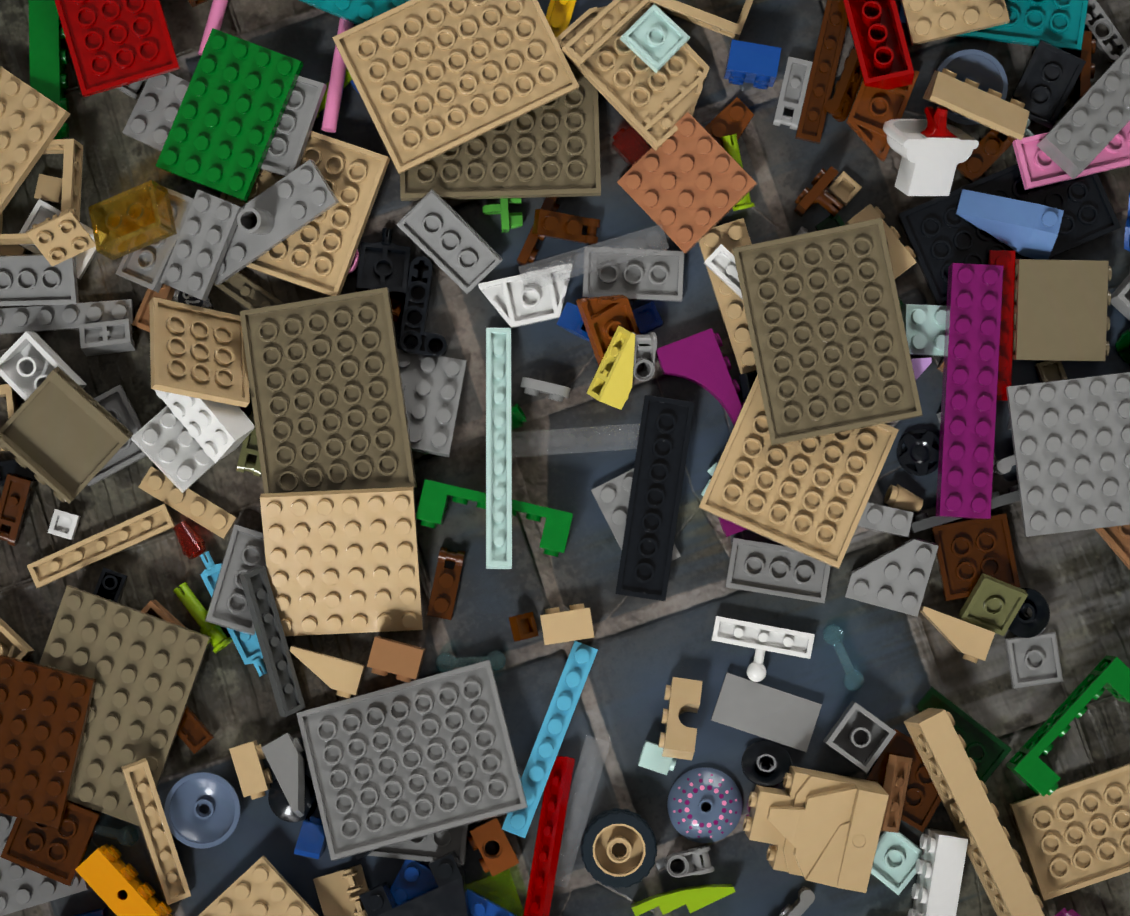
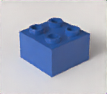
M732 39L728 50L724 79H728L729 83L735 85H743L744 82L752 83L753 87L758 89H768V86L773 87L777 78L781 48Z

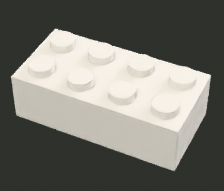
M155 390L157 396L165 402L173 415L180 420L188 430V433L199 443L206 455L214 463H217L236 450L255 428V425L239 406Z
M931 828L925 829V833L920 837L922 856L916 862L915 870L918 876L916 884L914 883L911 896L914 901L912 909L910 908L908 911V916H956L968 845L967 838L955 832Z

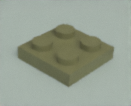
M982 573L958 615L961 620L1004 636L1028 594L1026 590Z

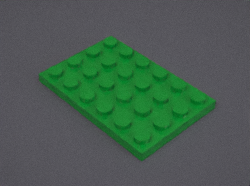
M212 28L158 158L156 167L247 202L304 63Z

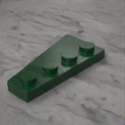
M932 686L916 705L920 712L928 708L945 709L946 712H950L955 721L953 727L957 735H961L966 743V754L968 758L971 757L977 766L976 774L979 781L982 780L985 783L1012 750L1009 745Z

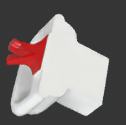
M942 106L937 107L936 111L933 107H926L924 111L927 119H891L886 121L883 125V131L887 135V143L895 152L902 156L895 187L907 196H949L957 165L968 160L973 149L978 147L979 142L961 129L947 124L948 109Z

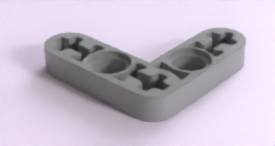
M1088 0V7H1093L1091 14L1094 19L1098 15L1101 19L1096 20L1091 26L1089 22L1093 18L1087 13L1085 29L1086 31H1092V39H1095L1101 53L1109 62L1114 63L1119 56L1117 54L1112 55L1113 47L1111 44L1108 43L1105 46L1103 42H1106L1113 36L1115 39L1111 43L1115 48H1121L1119 55L1128 46L1096 0ZM1099 24L1105 25L1108 28V35L1105 37L1098 36L1095 32L1096 26Z

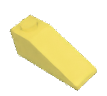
M618 325L587 391V394L596 400L622 410L632 389L635 350L634 333Z

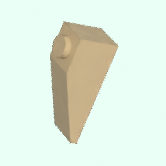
M920 607L919 611L958 652L964 654L963 659L976 664L978 659L986 660L995 632L928 607Z
M291 646L290 652L331 689L337 690L336 695L351 698V695L358 694L366 665Z

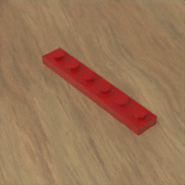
M989 250L988 265L1003 266L997 400L1008 401L1006 387L1012 385L1015 251Z

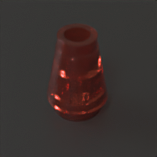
M182 521L173 528L184 556L191 560L206 551L205 541L188 525L187 521Z

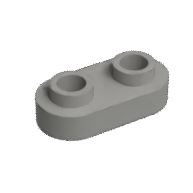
M522 377L520 385L521 388L525 389V394L539 396V392L549 394L548 399L563 402L564 398H569L571 391L569 387Z

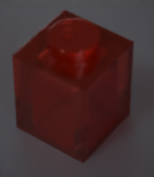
M631 126L627 130L622 128L613 136L615 141L612 142V148L630 168L651 149Z

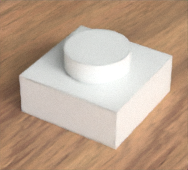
M55 509L48 533L74 540L81 516Z

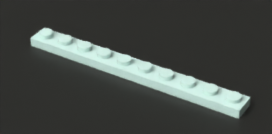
M486 328V569H512L511 328Z

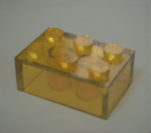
M153 180L88 207L96 250L112 260L177 234L168 189Z

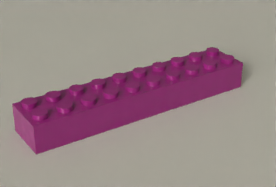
M952 263L948 269L936 499L937 517L991 519L1003 266Z

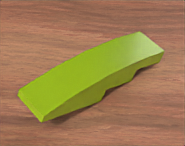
M705 884L683 887L659 893L633 903L631 908L635 916H639L659 906L662 914L665 915L686 904L689 912L692 913L736 891L732 884Z

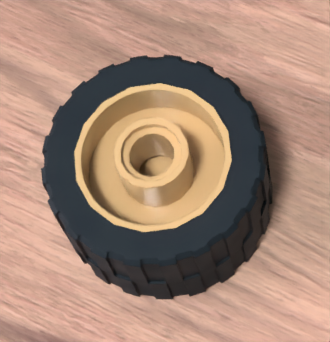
M612 808V810L602 811L601 814L593 817L592 821L585 827V832L581 838V857L586 870L596 881L598 880L602 885L613 888H627L633 884H638L644 877L648 876L655 864L657 843L649 823L638 813L631 812L629 809Z

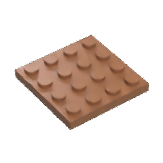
M689 112L675 124L678 130L659 149L655 151L653 148H650L617 181L685 254L758 184Z

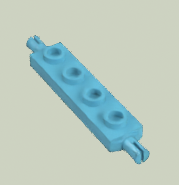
M209 551L200 555L206 567L200 575L212 597L222 564H215ZM227 628L244 664H254L259 677L266 674L267 669L262 660L263 655L256 631L252 636Z

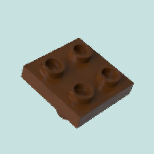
M832 166L827 171L823 168L811 182L813 185L812 189L810 190L806 187L795 201L797 206L794 211L802 217L813 203H818L834 217L844 205L827 192V187L839 172Z

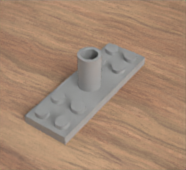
M309 159L242 206L244 209L237 216V227L215 278V285L222 284L339 203L313 160Z

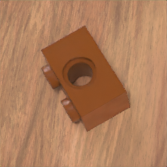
M497 816L469 829L471 836L467 838L474 851L479 849L483 857L479 859V862L485 873L490 871L493 877L519 863ZM496 841L500 846L498 852L495 854L486 852L485 845L487 842Z

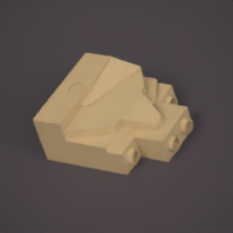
M790 766L789 773H785L783 780L785 790L760 785L755 786L754 792L751 791L749 795L748 806L751 808L749 816L744 818L743 831H745L749 840L773 844L772 846L769 845L766 857L773 870L803 876L807 881L863 893L867 892L889 797L878 782Z

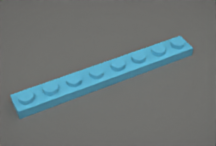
M574 641L521 777L528 808L507 813L502 830L522 838L526 837L598 649Z

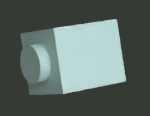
M645 740L638 766L667 775L669 770H674L677 758L663 757V748L658 747L656 743Z

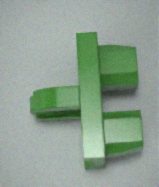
M500 198V204L484 205L482 213L484 215L501 214L502 233H508L510 229L523 227L522 212L509 213L508 204H521V198Z

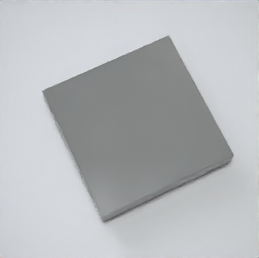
M1056 632L1041 633L1031 638L1013 637L1005 639L1013 689L1063 682Z

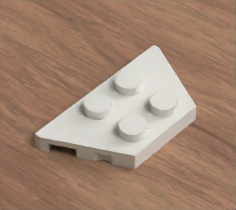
M572 263L479 283L478 286L511 328L560 318L572 272Z

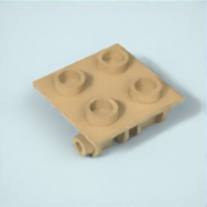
M67 208L59 216L54 214L52 220L48 217L45 221L32 225V228L26 231L28 237L52 267L96 246V243L77 220L79 215L75 208Z
M361 864L313 879L324 916H367V912L359 897L364 891L369 890Z

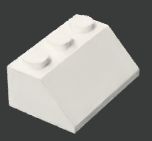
M26 331L0 358V376L24 401L30 397L57 366L82 389L87 385L35 331Z

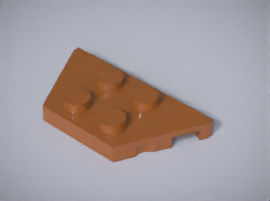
M914 71L913 83L908 86L886 90L865 86L863 80L846 123L883 162L890 149L887 143V135L883 131V125L888 120L902 118L919 71Z
M613 295L576 300L598 366L607 351L618 325L630 332H634L636 335H640L626 296Z

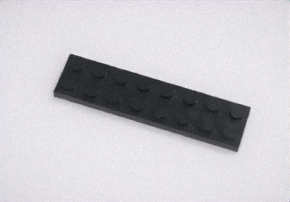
M650 395L644 396L615 594L666 601L695 402Z

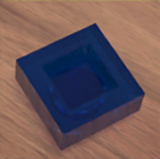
M653 301L632 310L640 335L659 328L664 324Z

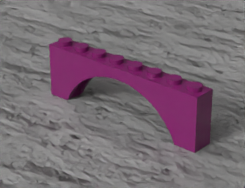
M711 328L656 350V356L664 375L684 378L704 388L718 400L730 417L733 426H735L745 402L740 403L737 394L741 393L737 380H732L728 372L732 367L727 355L722 356L719 347H722L723 344L718 332L714 333ZM718 517L725 537L747 530Z

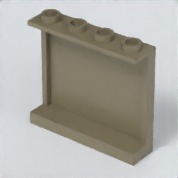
M1015 259L1013 360L1106 361V356L1109 355L1110 350L1109 341H1106V331L1110 329V317L1107 316V306L1111 304V292L1108 291V281L1112 278V268L1109 266V261Z
M57 366L0 428V448L5 451L9 450L16 456L15 460L19 465L24 468L28 467L35 473L34 477L38 482L43 485L47 484L54 490L53 494L56 498L70 504L132 437L133 433Z

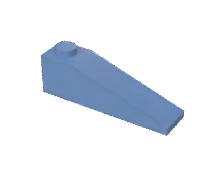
M965 189L961 191L956 211L958 216L980 230H984L1000 243H1004L1012 248L1017 254L1036 260L1049 259L1064 210L1041 204Z

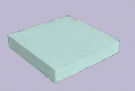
M654 3L621 36L620 40L657 73L687 43L690 36Z
M883 831L879 836L871 874L899 895L916 874V862L922 856V849L900 831L898 833Z

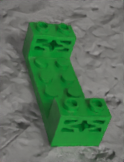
M425 479L416 519L421 520L420 525L436 529L437 524L443 525L450 496L453 497L452 501L455 503L468 505V501L477 502V508L486 510V493ZM512 499V516H516L517 512L526 514V519L541 522V518H546L539 547L544 549L543 554L558 557L559 552L564 553L573 513Z
M1106 655L1006 763L1005 766L1034 793L1044 797L1046 794L1051 795L1058 788L1059 784L1057 782L1061 778L1039 756L1041 754L1045 756L1053 748L1052 742L1058 736L1062 737L1071 728L1069 723L1075 717L1079 719L1087 711L1088 707L1086 705L1092 698L1094 700L1098 699L1105 691L1104 688H1106L1118 701L1130 703V668L1118 657Z

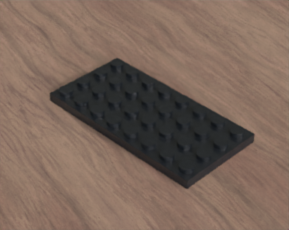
M1018 163L951 191L949 196L937 197L897 215L910 246L916 255L917 262L936 305L947 302L948 269L952 263L988 265L989 250L1015 251L956 214L962 189L1064 210L1059 233L1049 258L1121 228L1097 173L1025 190ZM1015 252V259H1030L1022 257Z

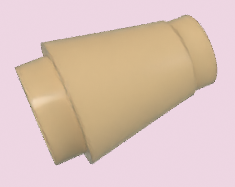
M897 484L896 486L890 485L888 487L884 503L892 508L919 513L923 506V499Z

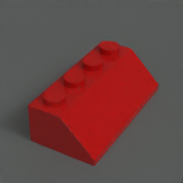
M843 0L864 85L886 90L912 85L914 70L896 1Z

